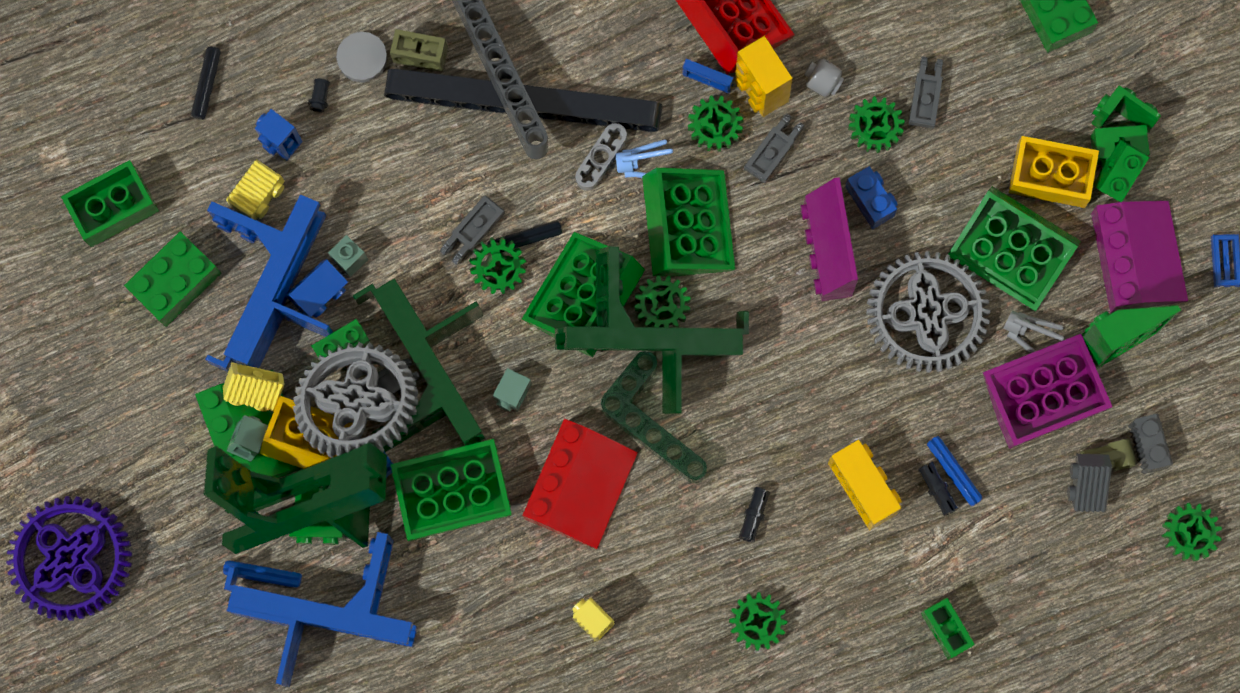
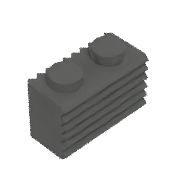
M1158 413L1133 420L1128 425V428L1131 429L1129 432L1132 433L1131 438L1134 439L1132 442L1135 444L1134 448L1137 449L1135 453L1138 454L1137 458L1140 459L1138 463L1141 464L1140 468L1143 469L1141 473L1148 474L1167 469L1173 465Z
M1076 454V463H1071L1070 477L1073 479V485H1068V501H1072L1074 511L1106 512L1112 471L1109 455Z

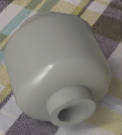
M821 59L816 64L811 62L804 73L808 77L806 86L823 97L829 94L834 95L844 80L841 77L842 70L826 59Z

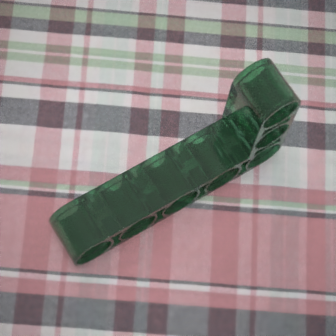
M649 351L639 352L601 399L602 412L608 419L688 482L700 483L707 474L706 462L632 404L657 372L656 356ZM648 359L653 363V366L650 370L645 371L639 368V362ZM625 380H634L637 384L635 389L631 391L625 390L622 387ZM609 400H617L620 403V407L615 411L608 410L605 406ZM629 416L639 417L641 420L640 424L637 427L628 426L626 420ZM650 432H658L661 435V440L658 443L652 444L648 442L646 437ZM671 448H678L682 452V456L677 460H672L667 456V452ZM692 464H698L702 467L703 472L699 476H692L688 473V467Z

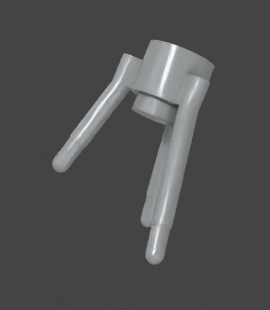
M1013 310L1003 328L1009 331L1007 337L1015 340L1029 353H1033L1035 350L1018 336V334L1024 336L1027 328L1060 341L1064 340V336L1035 324L1058 330L1064 329L1062 325Z

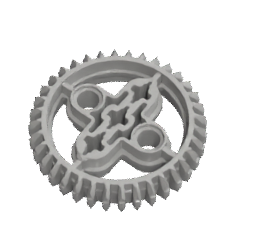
M926 251L924 259H921L920 253L916 252L913 261L909 255H905V264L900 259L895 261L896 268L889 264L886 268L889 274L882 271L879 276L883 281H874V286L878 289L870 290L869 294L875 298L868 299L867 304L874 308L867 309L866 314L874 317L868 319L867 324L876 325V327L870 330V334L875 335L879 333L874 342L875 344L884 342L880 351L885 352L889 349L891 352L888 355V359L890 360L895 355L898 356L897 365H900L903 360L907 361L906 369L908 370L911 368L912 363L916 364V372H920L922 365L926 366L927 373H931L932 365H935L937 372H941L943 363L946 369L950 370L952 368L951 360L959 366L962 363L960 356L968 360L970 358L968 351L975 353L977 350L975 344L980 345L983 342L979 335H986L987 330L982 326H987L990 320L982 316H988L990 310L982 307L988 305L989 300L980 298L986 294V290H977L982 284L981 280L972 281L976 274L971 272L967 275L965 273L968 269L967 265H964L962 269L957 267L960 262L959 259H956L953 264L949 263L950 255H946L944 260H940V253L936 252L933 259L930 258V252ZM924 268L938 269L954 276L966 288L971 301H968L962 294L957 292L941 294L936 277L924 270ZM915 270L916 273L908 282L909 299L893 303L889 307L887 314L883 315V302L890 286L903 274ZM920 282H923L924 286H929L926 293L923 292L922 288H918ZM918 298L919 305L915 311L913 306ZM951 302L958 304L960 312H950L947 304ZM925 307H928L929 311H934L931 317H928L927 313H922ZM973 309L972 327L965 340L954 350L940 354V351L946 347L949 341L947 325L963 321L967 317L969 310ZM899 311L906 312L909 320L905 322L899 321L896 318V313ZM941 314L942 320H941L940 324L938 325V320H937V319H938L939 315ZM885 323H888L898 332L915 330L920 347L932 354V356L916 355L900 347L889 335ZM930 332H933L934 336H938L936 342H933L932 338H927Z
M358 342L356 348H353V345L348 343L347 349H343L338 345V351L335 353L328 349L329 356L324 358V356L319 355L320 362L318 364L311 362L312 370L304 369L306 378H299L301 386L295 387L297 396L293 397L295 403L293 411L296 415L295 421L299 424L298 429L303 433V437L306 441H310L313 448L318 447L320 453L324 454L327 452L331 458L335 455L339 456L346 452L348 453L368 442L375 445L383 453L384 446L388 445L393 448L392 440L401 441L399 433H407L408 428L405 424H413L411 416L416 415V408L414 406L418 405L416 397L418 396V390L416 388V381L412 378L411 370L404 361H401L397 354L393 355L389 349L384 351L380 345L374 349L373 344L370 342L365 348L362 343ZM372 364L383 366L394 374L400 385L401 401H396L395 396L386 389L377 387L379 375ZM350 365L344 382L323 381L337 369ZM367 375L364 379L358 380L359 377ZM312 401H315L320 410L334 415L333 430L335 435L339 437L338 440L324 435L316 427L311 416L310 408ZM367 420L377 422L390 420L384 428L375 434L359 439L364 433ZM354 422L350 427L344 428L347 423Z

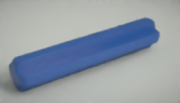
M939 436L931 439L927 446L970 506L979 503L983 499L982 495Z
M230 560L225 562L223 568L224 575L228 574L229 566H234L239 569V578L294 588L299 587L302 580L300 573Z

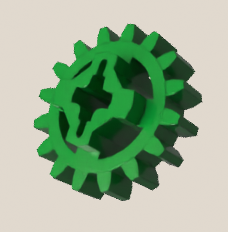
M711 95L707 103L705 100L700 99L701 107L699 108L694 105L692 107L694 114L688 115V121L692 122L688 124V131H694L691 134V139H699L698 147L706 144L707 151L709 152L713 146H716L718 152H721L722 145H725L728 149L731 148L730 140L737 142L739 136L736 133H742L743 127L738 125L743 123V117L737 116L740 113V108L732 109L733 101L729 100L727 103H724L723 96H720L719 100L715 101L713 95ZM708 110V114L705 117L700 118L701 115ZM713 115L719 124L718 132H716V127L712 123ZM732 127L731 131L726 136L722 137V134L725 132V130H730V128ZM703 133H707L712 138L705 136Z
M873 96L871 103L863 99L862 107L858 105L854 107L856 114H850L849 120L852 123L848 125V130L854 131L851 134L852 140L859 139L858 147L865 144L867 146L866 152H869L874 147L876 152L880 153L883 146L887 151L890 150V142L895 145L898 144L899 139L897 136H902L904 131L899 127L904 126L905 120L898 119L902 111H894L896 103L893 102L887 105L885 97L881 102H877L876 96ZM889 118H891L893 122V130L891 129V126L888 124ZM882 119L881 126H876L875 128L873 127V129L870 131L872 123L876 124L877 122H880ZM859 120H861V123L865 125V129L863 132L860 129Z
M493 237L490 238L489 245H486L483 241L480 242L482 249L473 250L477 257L469 259L470 263L475 265V267L469 269L471 274H477L473 278L475 284L482 281L481 289L484 291L490 287L491 294H495L496 289H500L502 294H505V287L507 286L514 290L513 282H522L519 273H526L525 268L520 266L526 263L524 257H518L522 253L521 249H514L515 244L513 241L506 245L504 237L500 238L499 243H496ZM500 250L507 251L512 257L502 255ZM490 253L487 259L482 261L485 255ZM497 261L501 263L499 270L494 268ZM513 270L511 275L508 278H506L509 271ZM483 275H491L495 278V281L488 280Z
M657 275L656 282L654 283L652 280L647 279L648 287L640 285L639 291L642 295H635V300L640 302V304L635 305V311H642L638 315L639 321L646 319L645 327H650L653 324L655 328H669L670 325H673L674 328H679L678 320L686 321L683 313H690V307L685 305L691 302L690 297L684 296L687 293V288H679L680 280L671 283L670 276H667L666 280L662 281L660 275ZM658 288H666L664 291L655 290ZM676 294L680 300V308L673 303ZM646 299L652 304L650 313L647 312L645 307ZM667 299L668 307L662 306L658 309V300L663 302ZM665 316H669V317H670L669 319H666V320H659L660 317H665Z
M1190 503L1184 505V510L1180 506L1174 508L1176 515L1173 513L1167 514L1166 517L1170 522L1162 524V527L1168 529V532L1162 534V538H1168L1170 541L1165 547L1173 546L1174 551L1172 555L1176 556L1182 553L1183 561L1188 560L1191 556L1193 562L1199 560V554L1204 559L1209 557L1208 550L1212 552L1217 550L1213 543L1220 542L1222 539L1216 535V532L1222 530V527L1215 526L1214 524L1218 517L1210 518L1211 509L1209 508L1203 512L1201 511V504H1197L1194 509H1192ZM1190 515L1187 523L1177 522L1182 516ZM1202 520L1207 525L1208 530L1204 527ZM1190 527H1193V532L1197 533L1192 538L1190 537L1191 533L1187 531ZM1175 535H1178V537H1179V539L1181 540L1182 544H1180V543L1178 542V540H1177V538H1176ZM1198 541L1206 542L1202 548L1194 550Z
M757 592L756 599H752L750 594H747V602L744 603L739 599L737 601L740 607L739 610L736 608L731 610L736 615V618L729 619V623L735 624V628L730 632L731 634H739L736 642L739 643L744 640L746 642L745 649H748L752 644L755 645V651H759L760 645H764L769 650V642L772 641L778 644L777 634L782 636L785 634V631L780 629V627L787 625L786 620H781V616L786 612L785 610L778 611L779 601L773 604L770 602L771 595L761 599V593ZM757 604L764 605L771 611L766 613L760 610ZM747 608L749 617L746 621L740 623L741 614ZM755 615L759 619H766L761 629L757 625H750ZM776 621L775 630L769 636L767 627L769 623ZM748 631L757 634L759 640L752 639L745 633Z

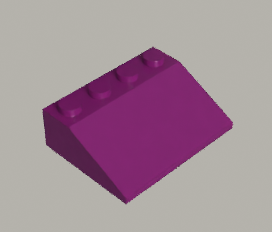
M837 177L807 194L804 204L800 205L802 220L807 219L808 229H805L806 244H811L813 254H809L811 270L816 269L817 279L813 280L816 295L820 294L821 302L852 297L858 281L840 177Z
M1131 201L1096 205L1091 216L1110 313L1117 310L1188 302L1169 201Z
M1081 334L983 372L998 424L1009 449L1112 408V404Z

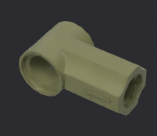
M1130 439L1111 442L1104 447L1080 452V454L1109 455L1112 469L1114 470L1126 469L1137 465Z

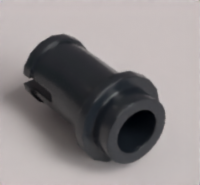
M321 78L314 80L312 97L308 100L311 111L323 113L328 108V103L326 102L330 85L328 80Z

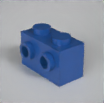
M272 109L267 114H262L256 122L254 129L259 135L257 139L263 144L262 147L273 156L277 153L287 161L303 142L296 128Z
M869 166L848 178L845 188L873 230L895 216L898 204L892 193L889 192L887 194L883 188L884 182L877 171L873 172Z
M326 259L321 261L285 296L302 314L310 318L312 316L317 318L327 309L325 304L331 298L336 300L346 291L344 286L348 281Z

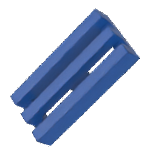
M686 59L683 64V76L725 93H730L734 77Z
M1239 234L1212 235L1214 287H1240ZM1228 240H1232L1234 280H1230ZM1219 241H1222L1224 280H1221Z

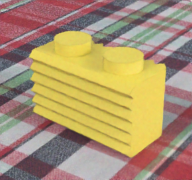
M256 159L227 197L226 201L241 214L254 220L257 218L261 219L269 209L268 203L271 199L279 197L282 193L285 181L281 175Z
M232 362L223 385L224 400L235 406L245 404L259 411L271 410L273 412L284 387L283 374Z
M591 597L587 601L584 598L581 599L572 609L575 623H578L585 630L586 634L593 638L594 642L599 641L615 625L613 619Z

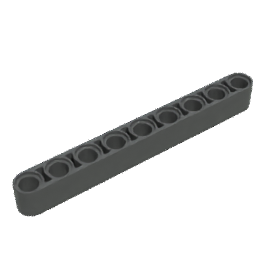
M452 0L525 153L532 159L545 157L548 152L547 132L483 1ZM483 38H490L489 40H486V41L481 40V39H483ZM494 58L500 59L499 61H492ZM503 79H510V81H508V82H503V81H501V80H503ZM515 99L521 100L520 102H517V103L511 102L512 100H515ZM524 120H529V121H531L530 123H527V124L521 123V122L524 121ZM534 141L541 142V144L539 145H533L531 143Z

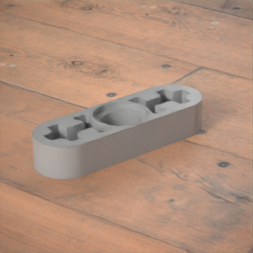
M617 123L608 125L578 168L576 183L582 190L590 191L596 188L615 160L616 153H619L625 145L627 133L622 125ZM617 131H619L621 139H615L613 141L611 147L615 150L612 151L607 146L611 141L610 133L615 134ZM605 151L609 155L608 160L605 163L596 162L594 160L596 152ZM591 163L596 168L592 173L593 181L583 183L581 175L589 174L591 166L588 164Z

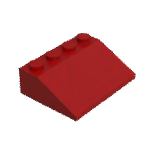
M676 0L727 75L736 70L738 51L763 36L766 37L774 50L795 35L771 0Z
M564 418L524 510L523 518L597 550L638 452Z

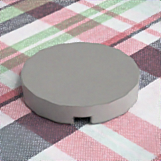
M357 32L350 34L342 40L338 47L336 58L338 66L345 77L354 82L364 83L382 74L387 65L388 55L385 45L379 37L368 32Z

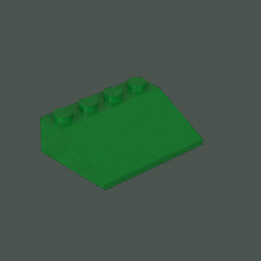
M656 167L643 175L653 276L676 277L734 271L735 262L724 170Z
M992 186L948 255L953 260L959 259V264L967 265L969 270L1036 311L1081 241Z
M573 232L523 315L522 320L555 338V329L596 327V250L608 246ZM619 251L623 255L622 269H619V280L623 282V293L619 296V301L624 306L645 269L633 256ZM577 350L592 358L597 350Z
M1166 306L1117 310L1112 314L1105 311L1094 318V321L1089 324V327L1081 335L1096 369L1159 333L1181 311L1180 307Z
M224 383L195 394L214 446L219 447L248 470L281 478L302 469L260 454V450L251 462L227 452L235 427L244 415L256 417L262 423L269 426L274 411H259L250 405L235 406L228 401L226 402L223 396Z
M494 439L390 464L407 541L512 516L503 470Z

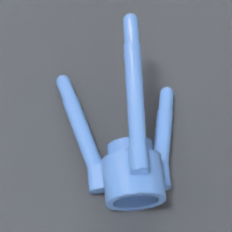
M661 140L637 148L623 150V152L616 153L618 173H625V178H642L647 173L633 170L638 169V160L671 154L673 149L640 153L667 144V140Z

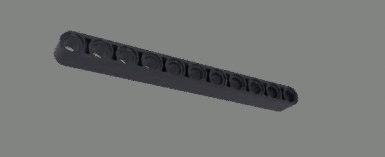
M401 69L388 70L384 96L389 99L507 114L492 82L489 80ZM524 85L539 118L606 127L617 123L625 129L645 132H657L660 128L663 105L656 101ZM515 99V100H512L511 102L517 103V102H520L521 100Z

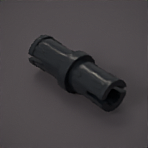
M930 462L928 466L926 464L919 468L918 471L929 488L928 493L934 497L942 515L947 516L948 513L951 514L958 510V506H956L947 489L949 487L947 482H943L934 463Z
M754 487L748 509L744 511L745 519L738 538L751 543L755 542L760 522L764 521L765 515L763 513L770 491Z

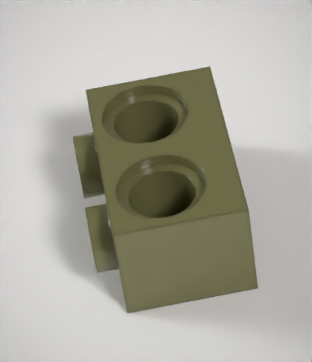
M395 29L390 55L393 63L443 72L448 45L445 38Z

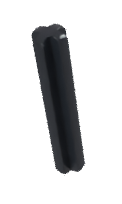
M208 46L206 48L191 111V116L195 119L204 120L206 118L221 54L217 47Z
M556 220L503 237L506 245L513 241L515 249L561 235L562 228L560 222ZM500 238L494 239L495 242L499 243Z

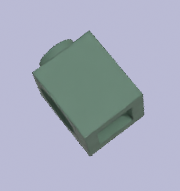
M347 235L328 252L331 259L349 277L368 261L365 252Z
M507 368L493 394L494 400L497 401L496 405L508 412L511 409L518 412L532 385L531 379Z
M244 415L235 427L227 452L251 462L259 453L268 425L262 423L256 417Z

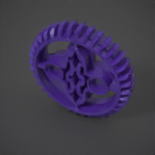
M66 496L63 503L61 499L55 498L54 506L49 501H46L44 503L45 510L37 506L35 507L36 516L28 513L27 518L30 521L28 523L20 521L19 524L24 527L22 531L14 530V534L19 537L17 541L14 539L10 540V544L15 545V549L7 551V554L12 555L13 559L6 561L7 565L14 566L13 569L7 572L8 575L16 576L10 583L13 586L20 585L15 590V593L17 595L24 594L21 601L23 603L30 601L29 608L31 610L38 607L37 613L39 615H44L47 612V618L53 619L57 613V620L63 621L67 615L69 621H74L76 614L79 619H84L86 610L90 616H94V607L103 611V601L107 604H112L113 601L109 596L111 594L117 597L120 595L119 591L115 590L117 585L120 587H125L126 585L120 579L122 576L125 578L129 577L130 574L124 571V567L129 568L132 566V563L125 561V558L132 557V552L125 551V548L131 546V542L122 541L128 536V532H119L124 526L123 523H115L118 517L115 514L109 515L110 509L107 507L101 510L99 502H95L92 505V500L86 498L82 504V498L78 496L75 497L73 502L71 497ZM80 513L96 519L100 524L98 526L92 524L83 525L70 535L60 525H44V522L60 514ZM38 530L36 544L46 559L36 568L33 576L34 585L31 586L25 572V552L32 535ZM108 531L115 549V563L109 580L104 587H101L103 572L93 558L104 547L106 541L105 532ZM56 533V543L49 546L47 544L49 535ZM88 535L92 536L91 540L93 543L91 545L87 544L86 537ZM67 554H72V563L67 562ZM86 571H91L92 580L87 584H83L82 575ZM48 572L52 573L51 577L53 578V580L51 582L47 581ZM69 582L79 592H95L96 594L86 601L66 605L51 602L43 598L39 593L41 591L47 593L56 592Z

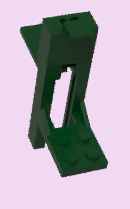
M608 246L596 250V327H564L555 329V350L662 351V413L681 414L682 356L729 357L743 355V335H749V311L736 312V328L634 327L619 301V296L623 293V282L619 280V269H622L623 255L619 253L618 246Z
M395 278L377 289L372 283L354 294L353 297L358 305L373 296L376 298L428 384L416 406V415L411 416L413 424H405L408 428L407 433H399L401 441L392 440L393 448L445 416L449 418L465 446L485 441L486 438L431 349L441 341L483 317L478 302L475 301L426 331ZM385 426L379 427L378 429L374 430L371 433V435L375 434ZM388 445L383 447L385 453L393 449Z
M368 442L348 453L333 457L286 477L276 478L248 470L219 447L214 446L207 451L203 495L245 524L223 533L222 545L234 554L324 520L356 544L365 548L368 546L370 506L385 501L387 455ZM323 486V488L319 489V492L313 494L312 499L269 516H263L257 512Z

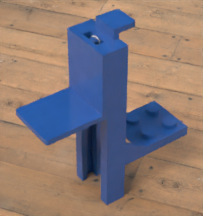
M300 194L283 231H280L211 201L207 211L212 216V221L218 224L217 227L227 233H231L232 230L241 234L240 237L250 243H255V240L263 243L271 256L224 352L226 356L224 361L207 355L205 360L209 364L227 372L232 362L260 368L283 319L324 337L333 333L329 325L284 306L287 299L285 295L292 289L327 216L324 212L318 211L320 207L319 202Z
M377 532L376 538L371 539L369 554H372L370 564H366L363 571V580H366V583L344 608L237 586L239 569L229 566L224 586L225 590L231 592L227 612L240 617L289 627L276 684L290 687L304 625L413 647L417 631L416 625H413L412 622L377 615L394 540L388 534Z

